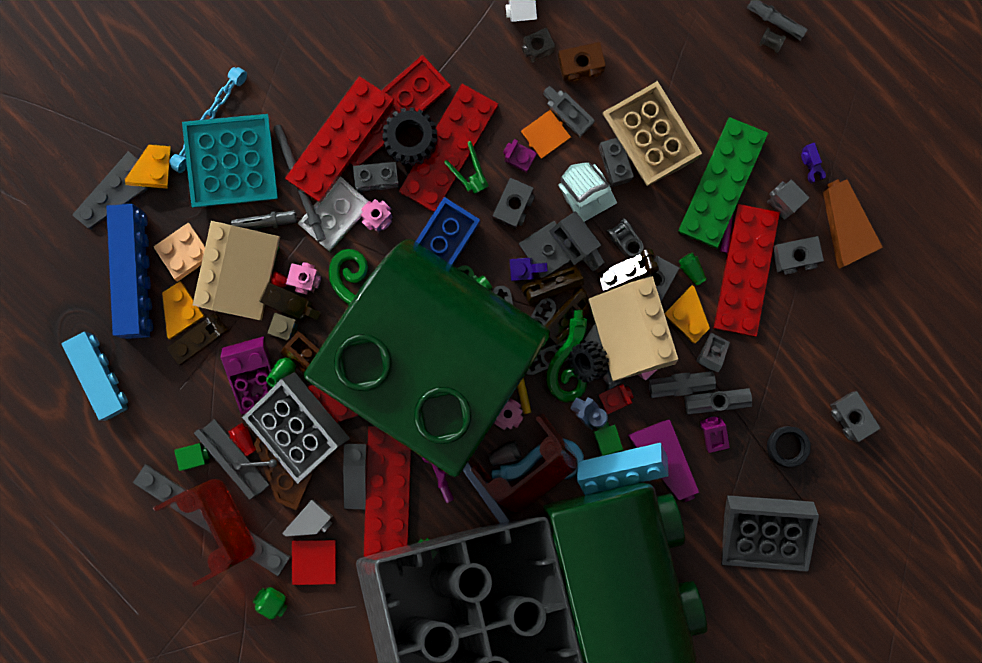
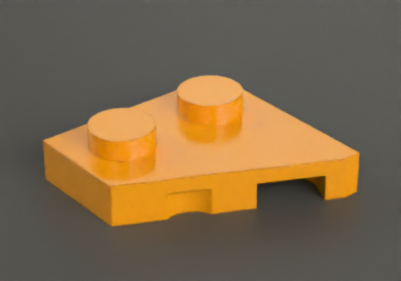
M148 145L125 178V185L168 189L171 147Z
M181 281L162 293L168 339H173L205 317L199 307L193 306L194 299Z
M693 285L664 313L665 317L693 344L710 329Z

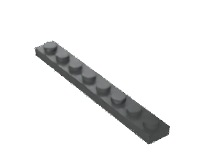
M147 464L144 465L133 482L277 576L280 575L291 558Z

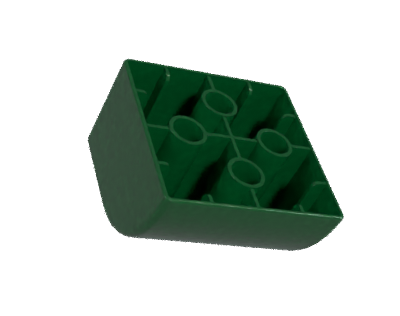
M406 239L387 254L363 284L305 370L304 378L452 477H457L461 474L550 336V330L415 240Z
M641 482L544 504L543 509L545 517L550 523L583 663H696L697 656L692 636L707 632V620L703 603L694 581L678 583L670 548L684 545L685 533L674 496L672 494L657 496L652 485Z

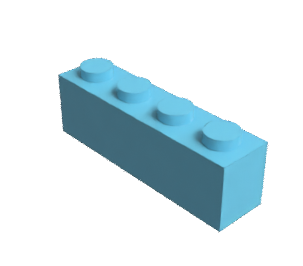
M83 332L61 343L98 419L106 421L127 410V397L122 391H119L117 387L118 379L113 372L110 373L107 367L109 361L105 354H101L98 348L100 344L94 334Z
M661 443L578 462L577 481L584 495L668 477V457Z

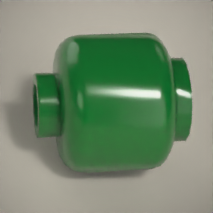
M273 587L262 588L253 601L255 611L269 620L277 616L281 617L287 609V605H285L286 596Z

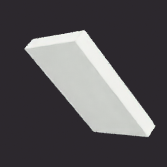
M341 176L321 204L317 201L313 205L316 214H319L322 223L320 225L326 238L319 243L329 252L362 217L363 211L361 209L369 202ZM306 213L298 224L317 240L313 228L308 224V215Z

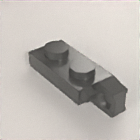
M550 85L544 90L543 95L549 100L547 105L580 138L595 123V120L566 92L563 93L560 90L557 93Z

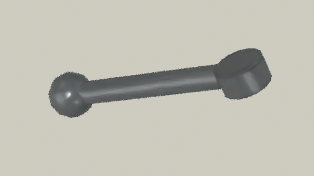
M271 459L268 462L252 463L236 461L233 464V468L235 470H240L242 467L258 466L274 468L277 466V461L275 459Z

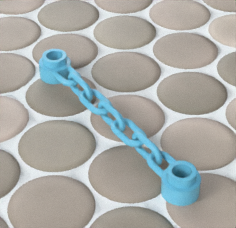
M240 67L231 68L228 73L229 81L220 89L215 97V102L200 120H204L207 115L212 116L210 119L215 118V113L226 102L233 86H241L247 78L245 70ZM224 91V93H227V94H226V96L224 97V99L222 100V99L219 98V97H220V95L222 94V92ZM183 145L180 154L173 155L169 161L171 168L178 173L184 172L187 168L186 154L184 153L185 145Z

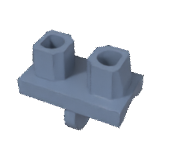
M589 397L586 401L576 398L570 408L576 412V416L583 424L591 430L594 427L604 426L608 421L607 413L600 409L595 401Z

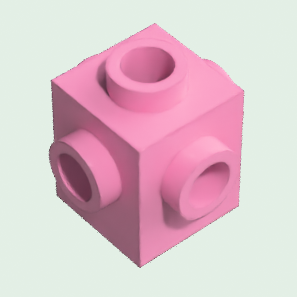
M376 199L373 202L369 201L361 209L363 211L361 216L364 219L362 223L370 231L375 229L379 233L381 230H385L392 222L391 219L393 217L389 212L391 208L384 201L380 203ZM376 210L380 212L378 217L372 216Z
M292 263L286 284L289 287L295 288V292L307 295L308 292L314 293L315 288H319L321 276H319V272L314 269L315 266L312 264L302 263L301 266Z
M510 398L494 424L503 430L506 428L511 429L513 426L517 428L524 418L521 416L523 411L519 409L521 404ZM505 410H510L512 412V416L510 418L504 417Z

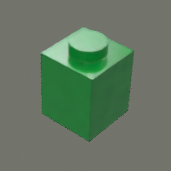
M607 422L604 426L597 428V431H593L600 456L623 450L615 425L610 426L609 422Z
M202 443L174 450L179 471L209 464L208 459L211 458L210 452Z

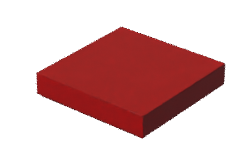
M293 540L292 585L336 584V540Z

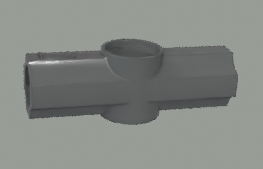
M713 371L695 374L681 373L671 375V377L648 380L651 398L674 395V397L693 394V392L716 389Z
M750 388L684 396L685 410L687 415L752 407V395ZM716 395L720 396L723 400L721 407H716L713 403Z

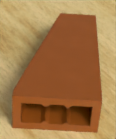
M837 179L827 185L828 189L823 192L836 262L839 269L883 248L847 179L842 182Z

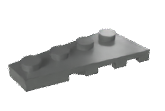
M128 151L72 215L91 230L107 219V205L128 204L134 197L147 191L149 187L125 185V178L138 159Z

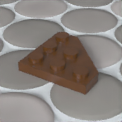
M257 437L254 445L261 462H268L271 459L277 461V466L274 468L263 466L276 502L298 510L314 471L297 484L261 439Z

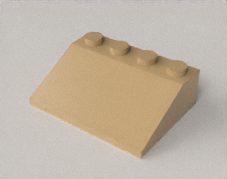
M658 81L603 112L604 117L647 186L689 165L702 154Z
M211 221L193 306L262 320L265 304L259 302L267 282L271 280L280 236Z
M653 276L630 282L588 299L601 344L604 347L603 350L607 353L605 357L609 358L607 364L609 365L612 381L677 363L678 356Z

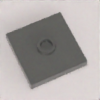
M555 221L518 244L526 257L532 258L533 264L547 263L548 271L537 272L540 278L550 275L571 261L549 232L556 225Z

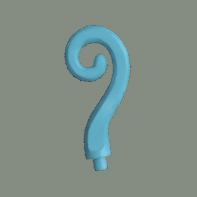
M550 439L531 450L521 461L514 464L500 465L499 470H492V479L500 478L501 482L519 479L528 473L546 453L553 450H565L572 455L573 463L567 470H561L558 466V463L565 458L563 453H556L549 460V469L555 477L570 479L577 475L578 462L584 460V455L578 445L568 439Z

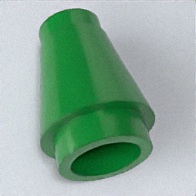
M690 253L678 261L681 265L679 268L696 286L707 279L698 256Z
M289 358L279 359L266 378L267 383L274 387L282 378L294 373L296 370L295 363Z

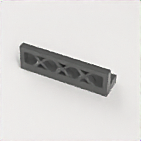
M216 419L203 429H198L194 432L249 500L255 499L270 486V483L256 467H242L240 470L233 468V464L236 461L241 463L252 462L231 441L229 434Z

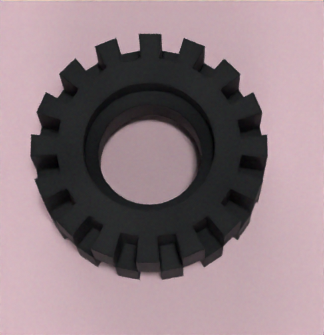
M587 341L572 348L573 351H570L572 356L569 358V361L572 362L570 367L574 368L573 374H578L577 379H582V382L588 383L600 379L607 374L606 370L609 369V365L606 363L609 362V358H605L607 353L602 351L604 347L602 345L598 346V342Z

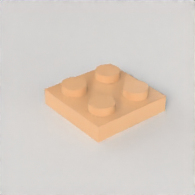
M187 223L156 244L154 249L173 278L178 282L201 266L205 245L191 224Z

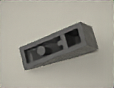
M344 444V509H365L368 444Z

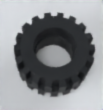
M411 107L409 111L402 108L400 113H397V111L392 113L393 117H389L386 120L387 125L383 127V140L388 154L396 162L400 161L402 165L409 163L411 166H415V163H424V159L429 160L431 153L435 152V146L438 142L434 122L431 121V117L428 114L425 115L422 110L415 111V108ZM407 127L418 128L423 133V139L414 147H405L398 142L399 133Z

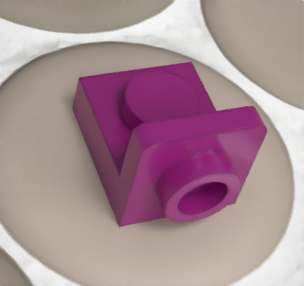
M516 139L513 140L512 144L508 142L503 152L506 155V163L526 173L537 155L536 152L519 144Z
M712 416L700 421L708 453L730 448L726 424L721 417Z

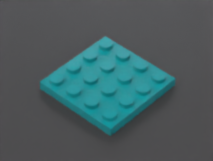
M268 114L182 122L192 208L278 199Z

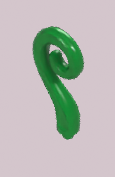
M345 249L338 252L332 258L329 266V280L336 294L346 304L350 305L356 295L342 283L340 267L347 260L356 261L359 265V271L354 274L350 269L344 268L343 276L346 281L357 283L367 275L368 262L359 251Z
M574 310V318L570 319L568 339L556 352L547 370L546 380L548 389L556 399L562 402L575 401L576 398H580L584 394L587 387V382H582V379L578 380L577 387L572 391H564L558 384V372L561 365L570 356V351H573L572 348L582 343L586 334L587 319L583 318V310ZM570 367L563 371L561 375V382L563 384H567L571 377L577 378L578 374H573L574 368Z

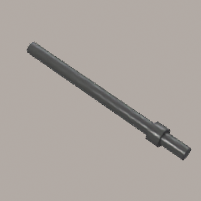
M276 125L273 128L288 167L291 170L296 161L282 126ZM297 188L308 215L307 221L309 226L313 228L317 241H324L326 238L320 225L322 222L319 214H316L309 195Z

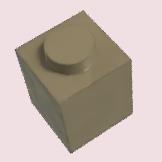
M275 313L268 334L290 341L295 335L299 322Z

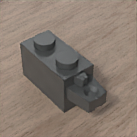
M576 211L549 230L574 265L582 260L592 271H595L605 263L597 250L601 244Z

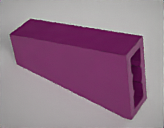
M670 419L627 435L635 448L661 443L668 457V477L659 479L676 500L682 499L683 502H687L695 498L694 494L699 493Z

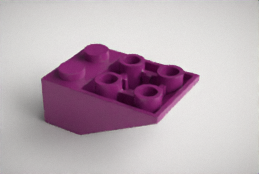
M264 336L222 348L221 360L241 414L247 413L273 388L266 381V378L273 369V364Z

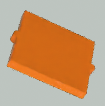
M551 110L521 130V133L529 142V147L533 148L541 159L571 138L562 126L563 122H559Z

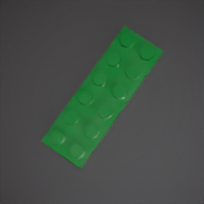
M728 118L678 233L716 249L718 248L768 132L733 118Z

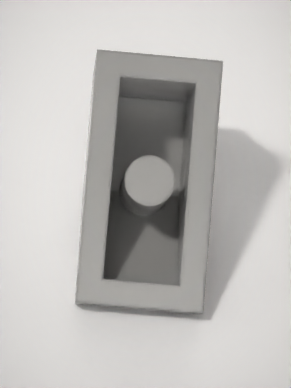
M313 499L282 534L285 536L317 534L320 531L324 533L332 525L330 520L333 515Z

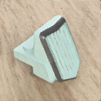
M588 162L572 164L561 176V183L558 186L572 211H576L584 222L617 204L608 182L595 164L592 165Z

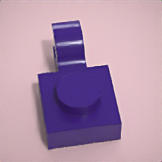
M815 143L806 145L802 149L801 158L803 163L810 169L808 181L810 183L815 182L814 173L819 174L821 180L825 179L826 174L820 165L822 161Z
M532 258L510 259L511 281L534 279V273L548 271L547 263L533 264Z

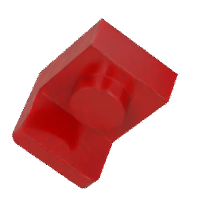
M621 384L599 394L598 397L606 413L610 414L632 404L633 394L628 386L625 387L624 384Z

